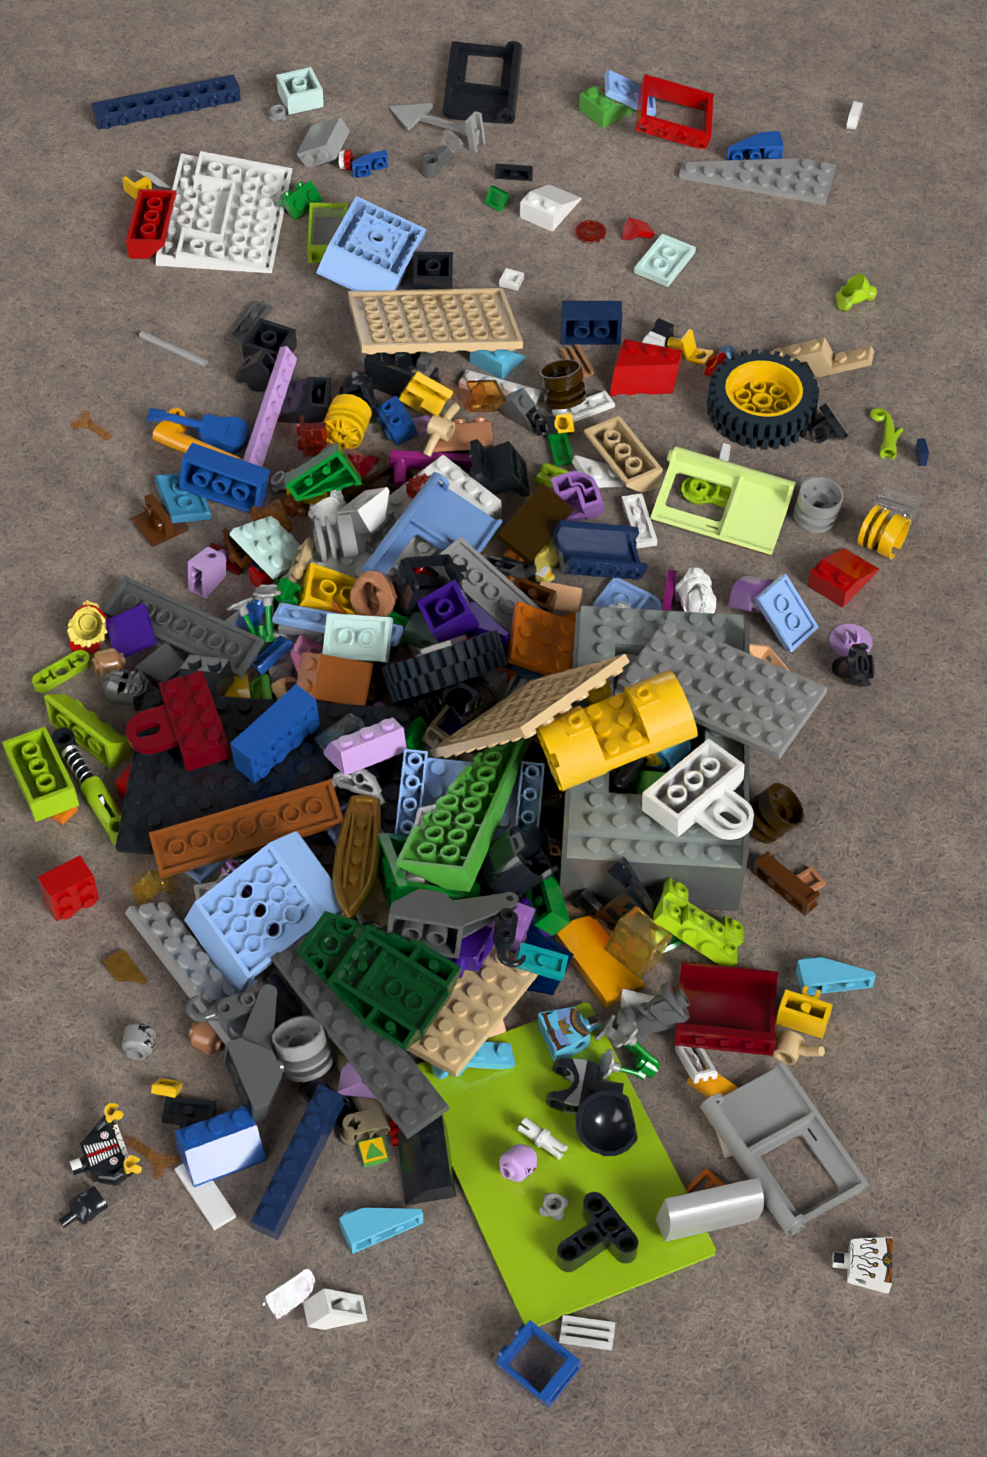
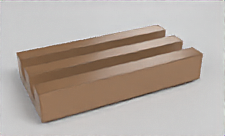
M579 344L575 345V348L572 346L568 347V350H565V348L561 349L563 359H570L568 354H571L573 360L580 362L583 378L594 375V369ZM575 352L578 353L580 359L582 360V362H583V364L585 365V367H586V369H587L588 372H586L584 366L582 365L581 361L579 360V358H578V356H577V354H576Z

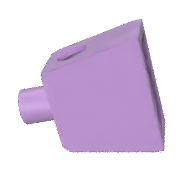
M206 547L188 561L189 591L205 599L212 593L226 576V561L229 559L226 550L220 549L217 551Z

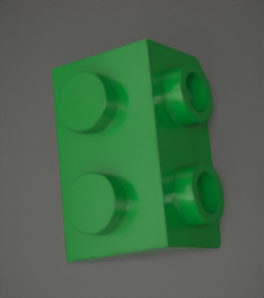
M311 180L306 183L300 181L293 186L295 190L284 192L280 195L281 199L276 202L278 206L283 204L294 220L310 210V203H320L323 200Z

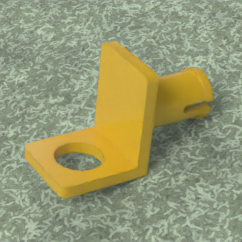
M689 329L682 339L670 337L667 342L668 348L683 350L685 360L691 363L705 365L714 354L713 350L697 348L692 329ZM700 354H706L702 359L696 358Z

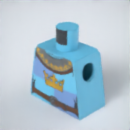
M577 1007L538 1013V1027L553 1061L560 1058H569L590 1046L589 1032L600 1029L596 1015L583 1019Z

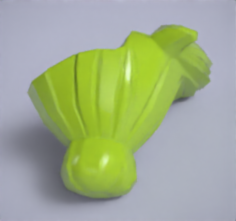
M864 274L854 275L835 295L838 309L846 312L854 304L865 300H874L877 289L869 284Z

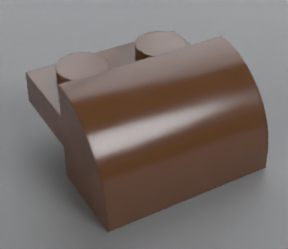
M524 578L515 579L513 584L540 609L550 613L553 612L557 597L555 590Z

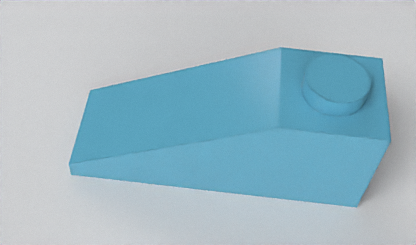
M823 957L803 958L798 960L796 967L801 994L803 987L806 985L808 986V995L816 994L817 989L822 994L872 988L876 977L875 972Z
M403 1208L353 1209L347 1211L339 1218L340 1229L353 1254L423 1224V1212L421 1209Z

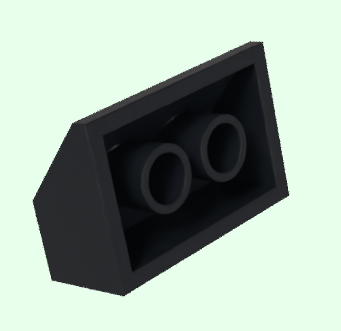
M443 1115L409 1139L405 1137L401 1130L398 1131V1149L405 1204H418L457 1197L447 1125Z

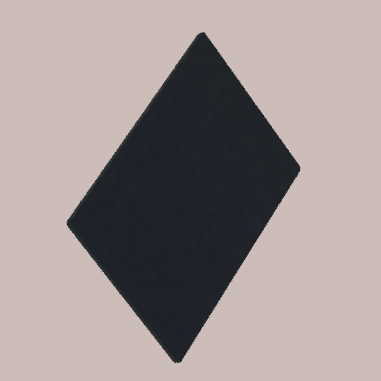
M147 692L144 696L142 711L164 705L161 692ZM212 696L229 743L232 758L187 772L179 746L154 754H143L134 750L115 845L116 850L121 853L154 855L149 836L150 832L327 781L333 778V774L340 771L324 755V750L330 742L390 718H394L404 728L405 734L415 720L416 712L412 708L317 702L320 722L317 730L312 734H308L297 748H293L286 755L281 763L273 766L266 777L260 778L254 783L235 768L230 743L278 700ZM153 727L140 731L137 736L146 737L156 734L160 731V728ZM404 752L365 767L368 772L376 777L382 790L380 793L385 800V803L381 805V829L384 833L395 834ZM339 786L334 787L340 807L348 804L351 796L359 795ZM326 830L302 837L322 866L333 867L336 846ZM260 850L230 859L238 861L248 860Z

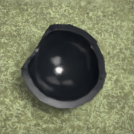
M614 1090L599 1091L588 1096L580 1105L576 1115V1132L580 1141L590 1151L602 1156H617L628 1151L638 1139L630 1100L626 1095Z

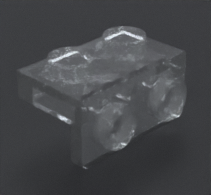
M305 1268L264 1295L266 1303L262 1306L268 1315L277 1320L289 1314L292 1309L321 1289L310 1269Z

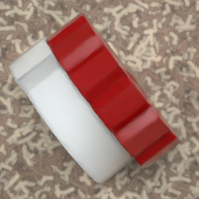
M340 150V169L352 171V162L354 161L352 150Z

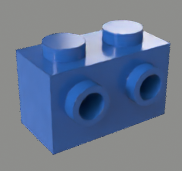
M397 396L375 407L378 413L376 419L380 427H386L384 432L389 441L393 439L396 445H400L418 435L414 422Z

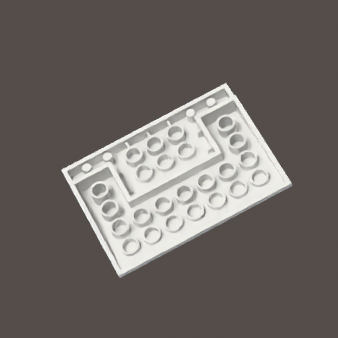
M200 151L199 157L181 153L172 190H177V196L165 245L157 251L155 265L272 273L285 210L283 204L278 206L276 202L281 198V194L289 190L293 168ZM285 172L288 173L287 178L283 179ZM282 185H283V186L285 187V189H284V191L281 192V188H282ZM274 223L277 225V228L275 230H273ZM270 249L272 251V254L268 256V252Z

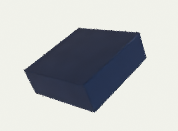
M925 438L917 439L915 454L918 466L927 465L929 450Z

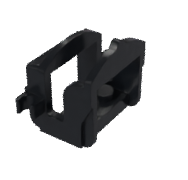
M449 554L401 559L398 566L399 570L397 571L400 577L395 578L392 583L404 614L420 612L421 610L416 601L449 583L448 579L444 576H438L437 578L425 574H415L412 568L444 566L450 580H456L463 590L462 580H465L463 573H468L466 566L454 563ZM431 586H436V588H437V589L419 590V587H431Z

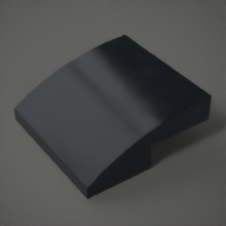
M488 555L484 557L503 575L525 578L537 573L536 565L506 556L494 557Z

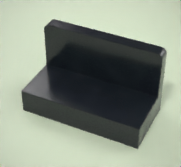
M276 973L267 977L268 984L273 985L277 989L274 1029H276L283 1022L302 1016V1008Z

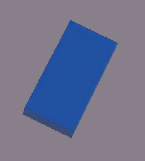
M280 635L253 660L250 667L253 671L263 675L294 644L289 639Z

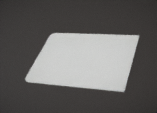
M138 171L143 176L150 178L157 186L171 188L152 173Z

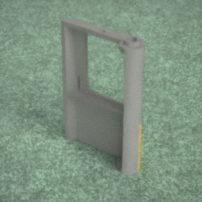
M784 1062L779 1063L773 1070L725 1096H722L721 1093L712 1095L700 1106L748 1180L759 1177L763 1189L764 1203L785 1234L789 1232L792 1235L797 1234L805 1227V1223L860 1193L869 1185ZM796 1136L804 1139L838 1188L836 1194L802 1213L794 1208L761 1159L762 1155Z

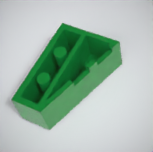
M335 443L284 476L285 486L296 501L320 496L325 492L333 490L339 491L344 487L362 484L361 475L338 443Z

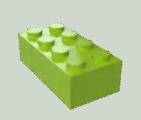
M45 726L2 742L7 761L35 822L79 806L73 783Z

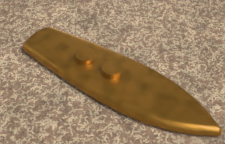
M354 795L349 798L334 855L333 886L335 896L343 914L349 919H352L368 900L378 874L381 850L378 842V836L381 833V805L378 797L370 795Z

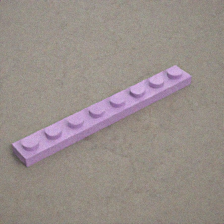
M287 346L280 347L243 459V461L261 467L265 461L297 358Z

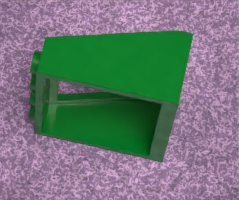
M379 833L378 842L381 850L377 877L389 911L392 902L418 889L443 892L451 900L481 897L479 884L475 883V881L470 892H462L405 880L402 868L396 865V861L408 837L392 833Z

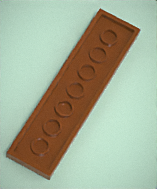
M327 780L150 832L149 836L162 879L261 850L270 842L295 831L301 837L339 827L342 825L343 817L332 780Z

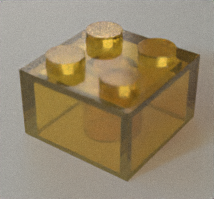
M635 906L619 919L604 949L641 980L658 964L672 935L655 923L640 908Z

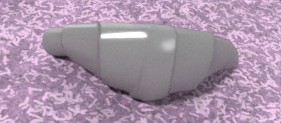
M365 768L348 775H344L339 771L333 774V778L329 779L332 780L334 787L339 786L359 795L378 797L380 805L385 803L376 777Z

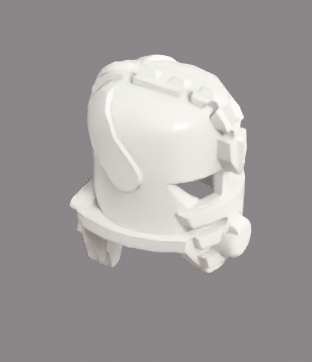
M341 490L330 491L331 497L325 498L315 505L313 503L310 504V511L308 512L310 519L314 521V518H319L321 527L326 526L324 517L328 516L331 525H335L336 513L347 504Z
M697 567L689 568L685 577L675 584V601L681 602L684 612L714 613L716 597L711 588L710 577L704 573L703 569Z

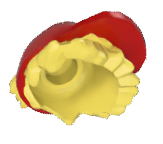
M86 600V602H83V606L73 613L67 630L69 647L72 652L84 650L89 655L99 651L101 642L105 640L107 630L106 617L97 603Z

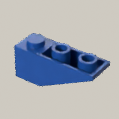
M780 131L760 132L729 146L727 160H742V154L749 152L751 160H758L761 158L760 148L763 159H782L784 145Z

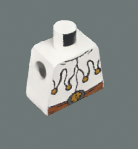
M893 1238L850 1240L848 1253L833 1252L832 1268L847 1269V1283L889 1293L892 1285Z

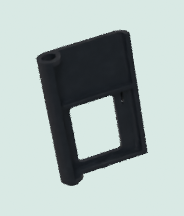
M452 41L442 109L443 115L449 119L466 121L476 111L481 113L484 123L512 124L516 116L523 51L522 45L517 41H510L505 47ZM468 56L503 58L501 86L465 82Z

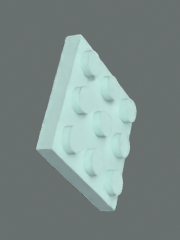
M272 516L233 528L229 534L272 579L289 573L296 550L301 546L280 525L279 521Z

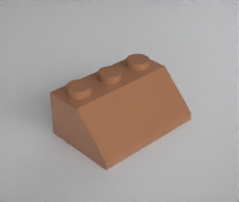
M486 417L473 418V422H465V418L453 419L455 429L449 441L439 439L433 452L470 450V441L478 439L486 449L493 447L491 422L486 421Z

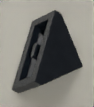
M496 163L495 179L532 181L533 166Z

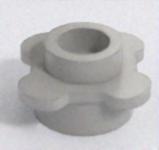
M274 105L269 109L270 121L287 120V115H285L287 110L282 105Z
M545 1194L543 1197L544 1204L539 1209L540 1215L543 1217H553L556 1221L562 1220L564 1218V1208L568 1206V1200L559 1194Z

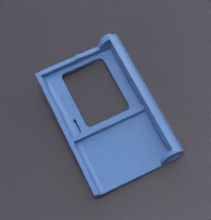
M433 472L363 566L362 572L373 570L387 574L414 536H420L441 551H444L462 537L475 550L481 553L503 521L501 519H494L450 490V483L446 477L440 473ZM431 586L429 589H437V588H436V586Z

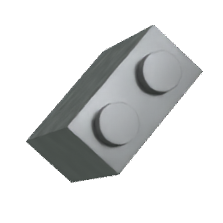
M341 117L312 125L297 152V156L305 167H313L335 160L350 130Z

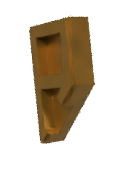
M124 949L102 960L104 966L116 981L137 982L143 985L147 983L145 976Z

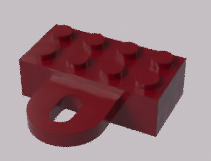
M203 670L159 683L164 705L137 713L130 719L126 727L128 742L139 753L154 754L179 746L187 772L232 758L229 743ZM153 727L160 728V731L156 734L146 737L137 736L140 731Z

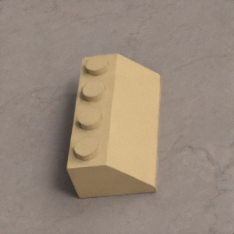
M620 415L584 430V434L626 487L645 493L661 486V466Z

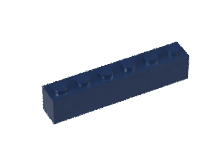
M318 1085L251 1220L255 1231L278 1240L345 1105L342 1094Z

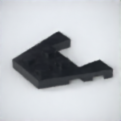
M623 856L608 870L624 887L621 892L603 906L587 889H584L572 900L571 904L576 908L581 906L589 911L588 916L593 919L600 918L608 924L607 928L629 942L634 943L657 924L653 921L656 906L629 862Z

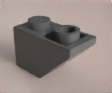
M524 388L510 392L498 404L508 419L534 433L536 432L535 419L545 418Z

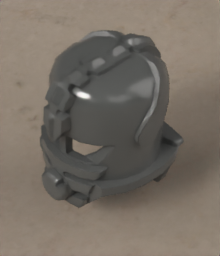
M113 669L102 677L106 700L117 705H129L133 711H142L144 696L147 692H159V688L149 682L143 671L136 673L128 669Z

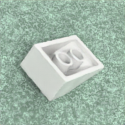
M550 184L530 191L520 202V218L553 232L579 203L581 197Z

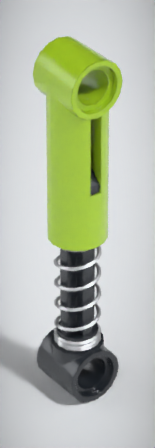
M64 727L55 730L52 734V741L59 756L67 761V765L71 767L75 778L79 780L80 790L107 831L110 841L116 845L122 814L121 810L100 777L93 776L94 772L89 770L90 766L88 764H85V758L81 757L82 753L79 752L74 732Z

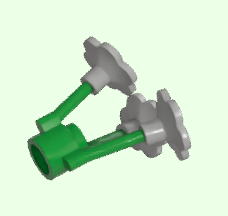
M275 584L260 585L253 592V596L263 598L266 615V625L257 626V631H255L249 619V612L246 607L253 600V597L244 599L227 608V611L238 610L240 616L244 617L250 633L262 638L265 643L274 641L272 602L274 601L273 596L281 594V591L276 590L278 585Z
M612 1015L598 1031L595 1040L598 1041L602 1036L607 1035L614 1041L613 1045L616 1048L622 1045L637 1056L634 1062L637 1070L623 1067L620 1063L614 1062L613 1050L607 1049L600 1060V1079L605 1080L607 1076H610L611 1072L618 1073L619 1071L634 1075L641 1080L645 1076L648 1078L654 1077L660 1068V1061L637 1042L635 1037L638 1032L636 1023L633 1020H630L628 1023H622L616 1031L612 1027L616 1016Z

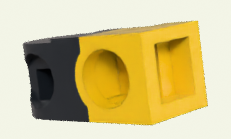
M572 413L535 419L537 436L574 432Z

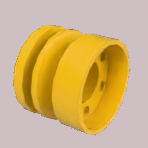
M351 394L337 395L332 399L321 427L323 437L330 444L338 443L341 447L349 449L361 445L372 416L371 408L364 400Z
M876 504L863 521L857 542L862 547H865L867 544V549L873 550L879 543L878 554L893 559L895 554L891 553L893 546L898 549L901 548L908 534L911 520L897 513L890 519L891 511L889 509L883 511V507Z

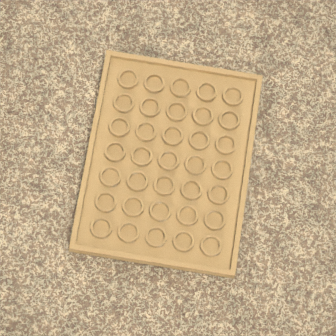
M503 288L348 291V302L362 353L375 354L386 352L394 354L396 352L416 353L418 351L435 353L436 351L456 352L457 350L474 352L476 350L496 351L497 349L514 351L516 349H523V340Z
M626 654L530 680L430 749V752L434 758L441 756L448 758L453 754L457 756L464 751L469 753L474 749L481 750L486 746L490 748L498 743L502 745L510 740L515 742L522 737L527 739L537 732L536 728L541 725L543 727L554 721L553 716L555 714H562L571 709L572 702L575 700L579 702L588 697L589 690L592 688L595 690L607 683L606 678L609 676L612 678L624 671L622 667L630 661Z
M379 885L360 911L366 922L373 921L383 926L388 925L390 911ZM494 945L479 971L465 970L462 978H458L451 997L427 1032L419 1041L409 1047L407 1051L457 1077L536 979L538 974L515 967L504 966L497 959V949ZM507 951V958L516 960L517 956H515V953Z

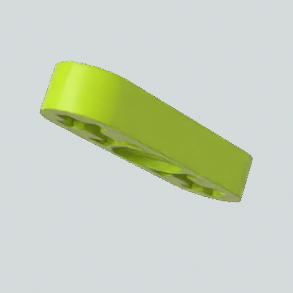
M77 650L36 673L32 678L33 688L40 693L48 692L86 670L91 664L89 654L84 650ZM59 669H66L67 673L64 675H57L56 671ZM39 681H46V684L39 683Z

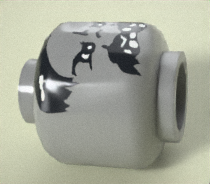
M143 1021L127 1026L122 1041V1049L127 1057L134 1060H143L151 1055L156 1032L148 1023Z

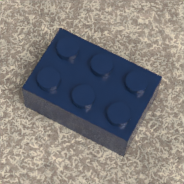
M562 301L561 345H621L622 301Z

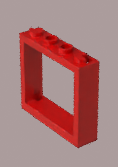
M644 74L638 92L635 131L694 148L706 149L712 137L714 94ZM648 95L694 109L704 110L703 131L647 115Z

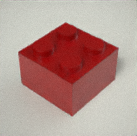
M81 855L38 876L43 900L56 921L69 919L76 911L82 908H90L99 900L94 875Z

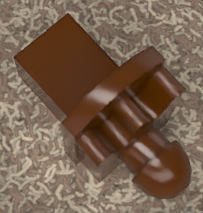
M281 493L274 500V506L283 510L286 516L294 518L298 514L301 517H305L308 513L307 509L303 506V500L296 501L291 493L289 496Z

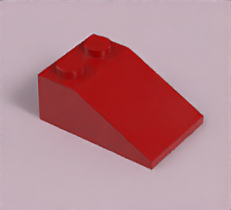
M843 548L823 558L810 571L807 587L843 608L879 571V568Z

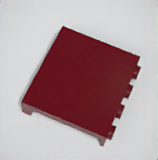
M682 962L679 988L684 991L689 999L690 1006L687 1009L690 1018L685 1023H677L674 1046L773 1056L776 1042L775 1018L779 972Z

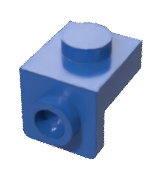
M253 598L246 607L249 612V619L255 631H257V626L261 624L265 607L263 606V601ZM239 613L235 625L249 629L244 617H241Z

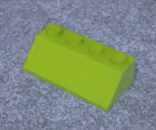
M47 694L44 696L50 723L58 729L62 727L71 729L74 732L76 743L111 771L132 754L127 737L115 732L109 723L102 722L95 712H89L85 709L78 699H72L67 694Z

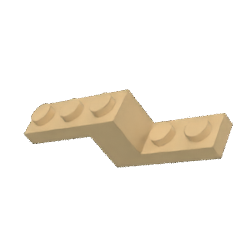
M825 337L770 350L772 355H774L775 351H779L781 357H784L785 354L791 355L790 361H793L795 358L800 360V363L807 361L816 377L870 366L874 355L872 346L834 354Z

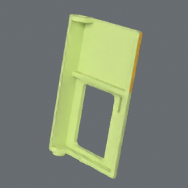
M675 446L674 450L670 449L667 456V461L670 464L650 519L772 556L796 482ZM676 474H685L731 489L729 500L720 521H714L666 506L665 503Z

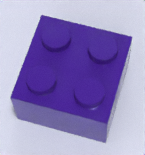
M456 580L416 601L432 635L438 643L460 637L480 625L464 591Z

